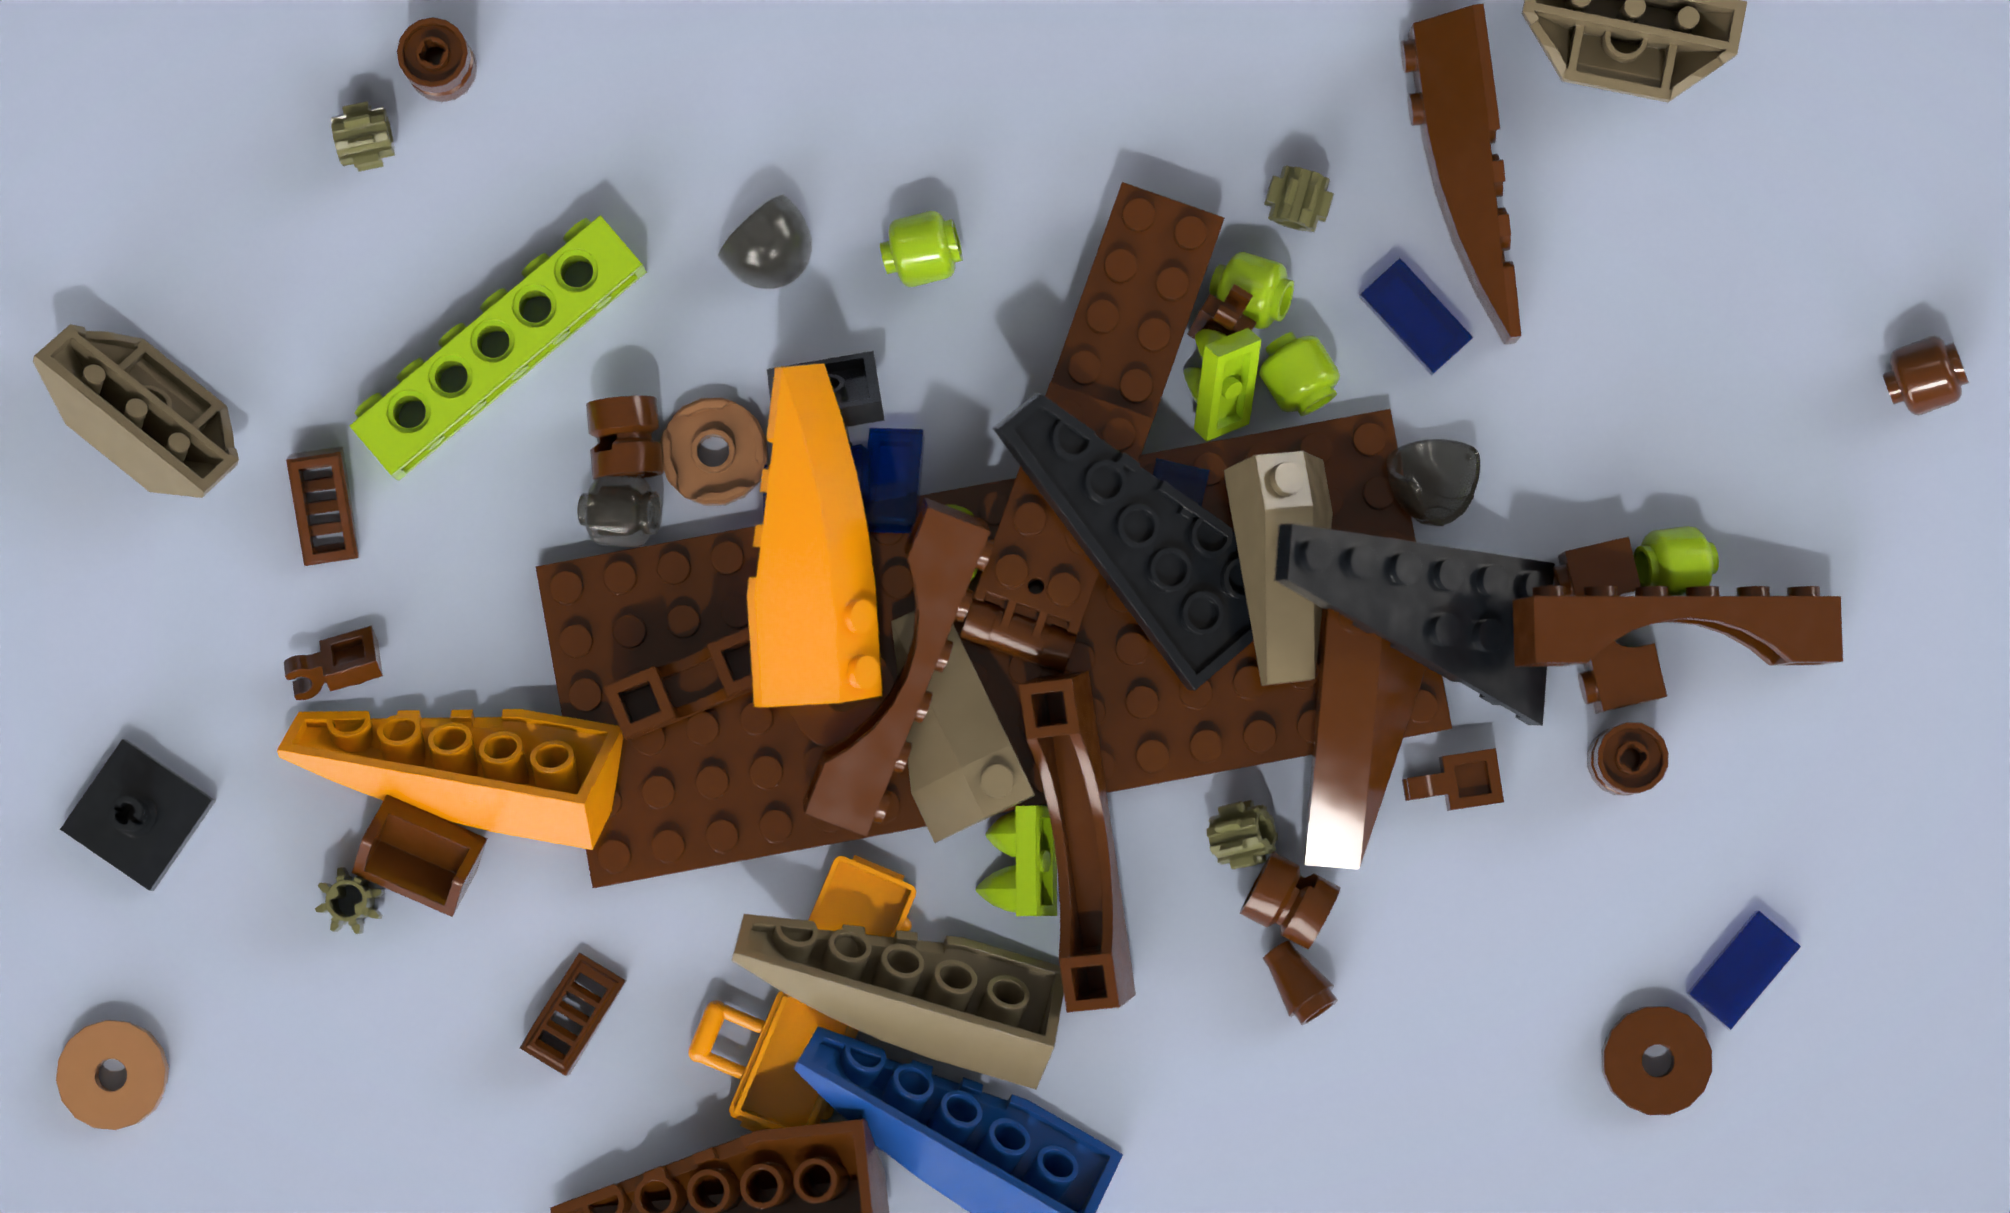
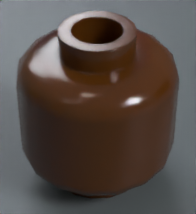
M1930 336L1894 350L1890 357L1892 371L1882 374L1893 404L1904 401L1908 410L1914 415H1922L1957 402L1962 395L1961 386L1969 383L1954 342L1945 345L1944 341L1937 336Z

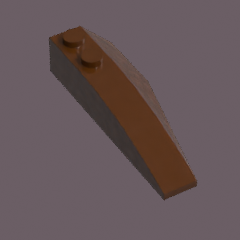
M1483 3L1470 5L1413 23L1408 33V40L1401 41V59L1404 73L1413 72L1416 93L1408 94L1410 122L1412 126L1420 125L1422 142L1434 192L1452 244L1477 298L1502 342L1506 345L1516 343L1522 335L1515 267L1513 261L1505 262L1504 251L1510 250L1511 247L1510 219L1506 208H1498L1497 197L1503 196V182L1506 180L1504 160L1500 159L1497 153L1492 154L1491 144L1496 142V130H1500V121Z
M1324 609L1304 865L1359 870L1427 667L1392 648L1389 641L1375 633H1366L1352 625V620L1333 609Z
M860 1119L756 1130L670 1164L646 1171L622 1182L550 1207L551 1213H889L884 1167L867 1120Z

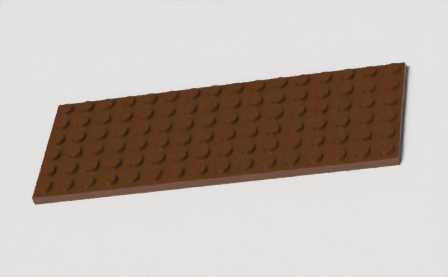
M1391 409L1142 454L1139 460L1140 466L1160 481H1166L1233 528L1232 531L1234 532L1224 470L1254 455L1304 451L1323 459L1333 511L1331 530L1392 537L1416 542ZM1016 478L863 506L869 533L875 579L880 657L884 659L895 681L898 674L891 621L915 610L912 573L904 547L924 497L943 505L951 504L968 509L975 517L987 522L990 529L988 538L994 540ZM755 526L536 566L562 716L619 726L603 688L604 686L650 667H659L678 661L703 650L709 643L749 628L748 583L749 577L757 576L760 548L753 547ZM981 570L977 571V574L970 581L967 588L973 590L974 594L983 572ZM1099 573L1064 673L1089 671L1106 792H1117L1312 755L1324 608H1322L1315 679L1262 686L1253 641L1198 689L1187 690L1101 573ZM1033 581L1028 585V590L1033 594H1039L1044 589L1043 585L1038 581ZM966 617L963 622L954 620L953 624L959 637L961 636ZM960 638L1035 794L1034 797L1015 806L1047 805L1037 765L1026 738L1019 684L1035 677L1062 673ZM1426 668L1403 738L1452 729L1443 678L1440 674L1429 668ZM751 691L634 740L628 741L623 738L612 812L593 850L586 849L592 887L600 888L927 826L911 794L908 761L901 774L893 771L885 790L892 793L888 810L881 824L872 822L867 837L806 815L802 800L822 750L826 747L817 745L799 730L789 712V706L754 707V694ZM857 700L828 704L834 710L842 712L853 708ZM1013 806V807H1011V808H1009V809H1007V810H1005V811H1003V812H1001V813L1009 812V811H1014V810H1015V806Z

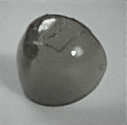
M779 195L758 208L728 237L718 253V258L736 278L750 286L762 289L783 287L796 280L806 269L812 253L811 232L804 216L786 195Z
M1446 439L1421 440L1397 448L1386 460L1388 479L1396 501L1407 514L1421 524L1444 526L1453 522L1464 514L1474 498L1480 475V455L1478 451L1471 445Z

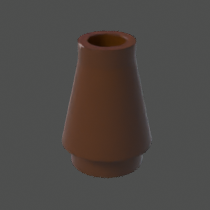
M1290 940L1281 943L1262 958L1271 972L1289 1017L1295 1015L1301 1025L1317 1018L1338 1001L1331 991L1334 985L1295 949Z

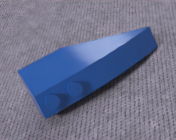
M819 1026L794 1067L847 1121L866 1119L874 1143L878 1148L920 1180L970 1213H1096L1123 1156L1117 1150L1027 1099L1011 1094L1009 1099L1005 1100L982 1092V1083L964 1077L960 1083L932 1074L933 1066L913 1059L911 1063H899L886 1058L885 1050Z

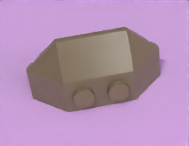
M1524 0L1522 15L1561 81L1668 103L1737 55L1747 1Z
M70 324L34 355L33 363L65 424L149 492L203 498L237 466L239 457L234 446L233 431L227 406L146 340L106 331H86L85 327Z

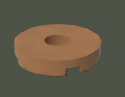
M701 398L683 406L668 422L660 440L663 470L668 482L684 498L704 506H724L746 497L760 482L762 469H765L768 463L767 440L759 421L743 406L725 398ZM710 437H719L726 441L729 446L727 460L715 467L703 464L699 458L700 445Z
M105 1020L85 1026L67 1042L58 1059L56 1083L62 1102L76 1119L93 1128L118 1130L142 1122L157 1109L163 1098L166 1083H168L169 1067L164 1049L149 1031L130 1022ZM108 1059H116L126 1068L127 1079L124 1085L116 1091L105 1088L99 1079L100 1067Z

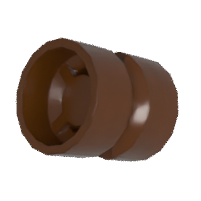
M434 17L421 19L409 26L400 37L397 48L399 66L419 94L428 100L446 102L459 98L469 90L475 80L477 71L475 54L456 26L447 20Z
M620 396L586 403L588 432L598 440V444L590 449L593 480L627 481L651 478L664 474L661 444L652 439V433L659 428L657 398L655 396Z
M1626 722L1602 731L1592 741L1587 753V768L1592 780L1602 790L1613 795L1628 796L1652 789L1663 779L1668 768L1669 752L1664 739L1654 728L1642 723Z
M1272 852L1250 889L1240 914L1266 928L1275 923L1280 925L1281 936L1309 950L1331 912L1341 887L1315 873L1306 878L1301 876L1300 865Z

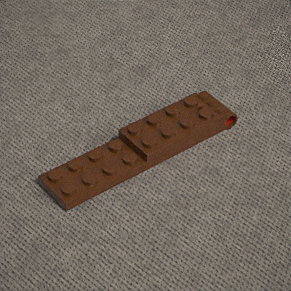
M1122 182L1045 397L1094 430L1095 435L1116 450L1125 452L1139 462L1225 218ZM1020 466L994 538L995 543L992 554L981 574L960 638L1064 674L1100 572ZM1033 581H1038L1043 585L1044 589L1039 594H1033L1028 590V585Z

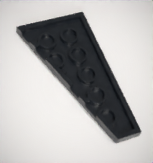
M1034 394L992 428L1187 690L1198 689L1254 641L1235 533L1232 531L1233 528L1166 481H1160L1143 469L1138 461L1125 452L1116 450L1095 435L1094 430L1042 394Z
M1279 524L1275 569L1276 582L1324 609H1333L1352 620V625L1366 633H1375L1389 641L1392 648L1448 680L1460 682L1480 693V698L1490 704L1501 705L1515 713V718L1527 725L1543 726L1547 666L1515 667L1513 600L1531 597L1532 587L1553 586V566H1555V563L1298 524Z

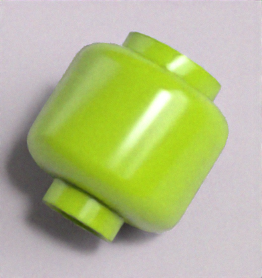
M927 211L892 221L888 229L889 241L880 243L881 256L887 274L897 272L901 282L908 287H916L948 279L955 273L956 262L963 261L962 249L953 219L945 221L943 216L936 211Z
M1238 252L1228 261L1227 265L1219 264L1216 267L1210 282V294L1224 302L1235 284L1253 295L1243 314L1257 322L1254 328L1266 329L1275 320L1281 322L1284 319L1292 301L1294 282L1288 279L1286 268L1282 263L1250 253Z
M1289 332L1275 339L1265 348L1269 356L1262 363L1259 374L1282 411H1298L1300 416H1306L1326 405L1337 395L1334 387L1340 380V373L1316 336L1296 338L1293 332Z
M1690 526L1653 530L1643 538L1641 546H1638L1633 554L1641 587L1668 586L1669 596H1686V587L1709 586L1712 575L1716 574L1719 568V556L1715 545L1712 542H1708L1705 535L1699 529Z

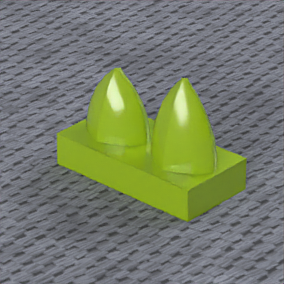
M1249 328L1228 336L1211 329H1204L1195 334L1197 348L1203 360L1202 368H1185L1183 373L1188 388L1197 403L1194 430L1205 441H1210L1250 424L1262 339Z
M1015 806V811L1009 812L995 821L986 831L985 836L999 851L1011 857H1016V865L1007 866L993 872L976 886L975 890L993 906L1008 912H1014L1016 916H1057V861L1048 806Z

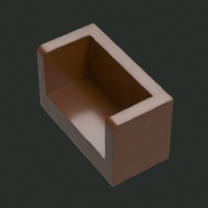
M386 795L361 840L352 874L453 917L477 872L488 838L390 795Z

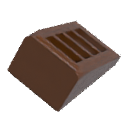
M343 447L290 454L286 462L304 566L359 558ZM332 467L333 476L304 480L303 471ZM336 490L337 498L307 502L306 493ZM339 511L340 520L316 524L310 523L309 515ZM343 532L344 542L314 546L312 536Z
M579 953L519 1048L565 1076L570 1075L627 980L584 954ZM581 973L607 988L602 998L576 983ZM569 992L595 1008L590 1017L564 1001ZM557 1012L583 1027L578 1036L553 1021ZM545 1031L571 1046L566 1055L541 1040Z

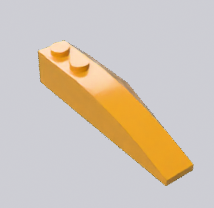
M824 363L775 367L766 439L773 444L771 462L767 469H762L760 492L767 493L763 525L755 526L753 547L760 548L757 576L749 577L747 591L754 707L842 703L882 696L876 588L871 548L858 476L842 415Z
M473 709L451 710L450 717L421 718L420 710H398L396 715L388 718H370L368 711L298 712L277 748V752L280 758L333 782L383 801L386 795H390L450 822L490 832L593 850L612 812L624 737L617 725L524 709H503L501 717H474Z

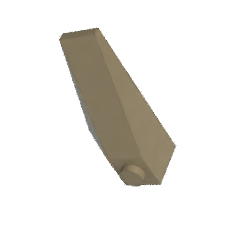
M1304 451L1254 455L1225 469L1224 476L1261 684L1266 686L1310 681L1315 679L1322 607L1276 582L1275 569L1279 524H1298L1331 529L1333 511L1323 459Z
M915 610L891 621L898 676L904 666L913 636ZM954 624L947 637V640L953 642V648L947 665L942 673L934 670L926 689L933 693L928 712L922 723L913 721L906 741L912 743L908 758L911 794L934 843L1020 804L1035 795Z

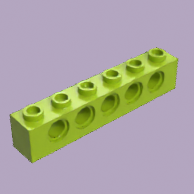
M601 215L592 222L585 218L575 224L563 236V240L566 242L563 247L551 257L547 253H543L532 260L522 270L521 274L524 279L509 292L505 288H501L489 296L480 306V310L483 312L482 315L467 327L464 323H459L451 328L438 341L441 347L438 352L426 362L422 358H418L408 364L397 375L396 379L400 383L384 397L380 393L372 395L356 409L354 414L358 419L349 425L350 428L392 477L400 481L647 273L643 264ZM577 262L590 264L593 267V275L586 285L571 287L565 283V273L572 264ZM534 297H545L551 301V311L548 317L536 323L525 320L523 312L526 303ZM496 331L508 334L509 347L503 355L490 358L483 354L482 344L486 336ZM454 366L465 368L468 375L465 386L455 393L444 392L441 388L443 373ZM411 401L422 402L426 409L425 418L422 423L414 428L402 427L399 421L402 407Z

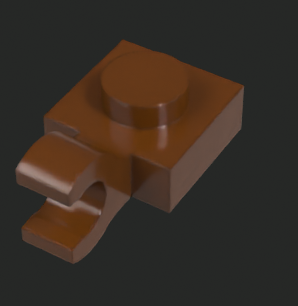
M1235 284L1224 302L1210 294L1187 335L1195 339V334L1204 329L1216 330L1227 336L1246 328L1253 330L1257 322L1243 314L1253 295Z
M372 625L319 641L320 652L309 655H295L284 661V671L287 680L305 677L293 681L294 697L296 700H307L315 697L325 683H327L331 692L348 686L359 685L383 676L379 643Z
M1496 748L1439 757L1441 773L1402 779L1405 801L1445 795L1447 811L1504 802Z

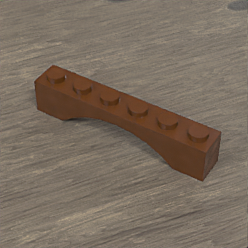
M924 497L904 547L912 573L915 597L913 636L904 666L890 693L873 714L848 736L822 750L802 800L806 815L866 837L872 822L881 824L892 796V793L885 791L893 771L899 774L902 773L911 752L912 743L906 741L913 721L922 723L928 712L933 693L926 689L934 670L942 673L949 660L953 648V642L947 640L954 620L963 622L972 603L974 591L967 588L975 568L983 571L992 554L995 540L988 538L990 529L985 520Z
M1565 586L1532 587L1531 597L1513 600L1515 667L1571 666L1588 663L1607 645L1629 632L1651 624L1665 622L1696 625L1724 634L1749 648L1769 666L1825 665L1843 662L1841 596H1820L1819 586L1788 587L1787 596H1770L1769 586L1737 587V596H1719V586L1686 587V596H1669L1668 586L1635 587V596H1617V586L1584 587V596H1566Z
M1089 671L1035 677L1019 684L1026 738L1042 781L1055 844L1060 898L1059 964L1066 1012L1120 1008L1133 998L1136 992Z

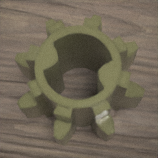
M368 101L342 106L344 115L331 117L334 144L342 166L354 164L358 172L384 167L382 158L395 156L392 130L384 107L372 109Z
M1283 166L1280 177L1272 176L1264 205L1271 207L1268 219L1291 229L1315 232L1318 221H1326L1334 193L1327 191L1330 179L1315 171L1296 166Z
M1253 800L1219 806V815L1209 818V828L1206 829L1207 837H1209L1210 851L1212 855L1214 854L1218 858V863L1221 865L1230 863L1233 870L1266 863L1265 855L1275 852V843L1278 841V833L1274 825L1275 821L1273 816L1267 812V807L1264 805L1254 806Z
M337 868V882L335 884H318L321 891L326 894V903L317 906L315 911L320 913L329 912L333 916L330 920L332 921L330 930L333 932L339 931L348 921L355 934H362L366 917L382 918L383 915L378 909L374 908L375 899L385 894V889H371L368 886L370 881L359 876L354 877V880H352V876L349 875L346 868ZM353 885L361 892L362 902L355 905V914L350 917L341 911L338 900L346 897L345 888Z

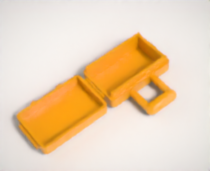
M854 855L853 859L837 856L831 864L808 921H813L820 930L836 931L842 929L844 924L865 927V934L894 937L896 930L910 932L912 928V923L907 915L916 896V889L913 885L903 881L904 875L857 855ZM782 991L776 994L765 1021L725 1005L721 1001L714 1000L708 1003L689 1046L688 1055L694 1062L702 1063L740 1079L729 1106V1114L731 1117L742 1121L741 1127L756 1131L820 1124L821 1119L827 1120L832 1117L834 1108L794 1067L818 1026L853 1039L856 1038L859 1030L826 1016ZM724 1020L760 1034L746 1067L711 1053Z

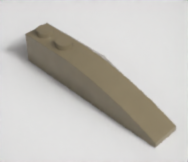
M751 914L743 915L732 961L778 990L830 1018L884 1042L930 1059L1037 1089L1054 1050L1064 995L1059 965L964 937L946 936L944 943L918 940L917 932L896 930L894 937L867 935L865 934V927L843 924L842 929L829 931L818 929L813 921Z

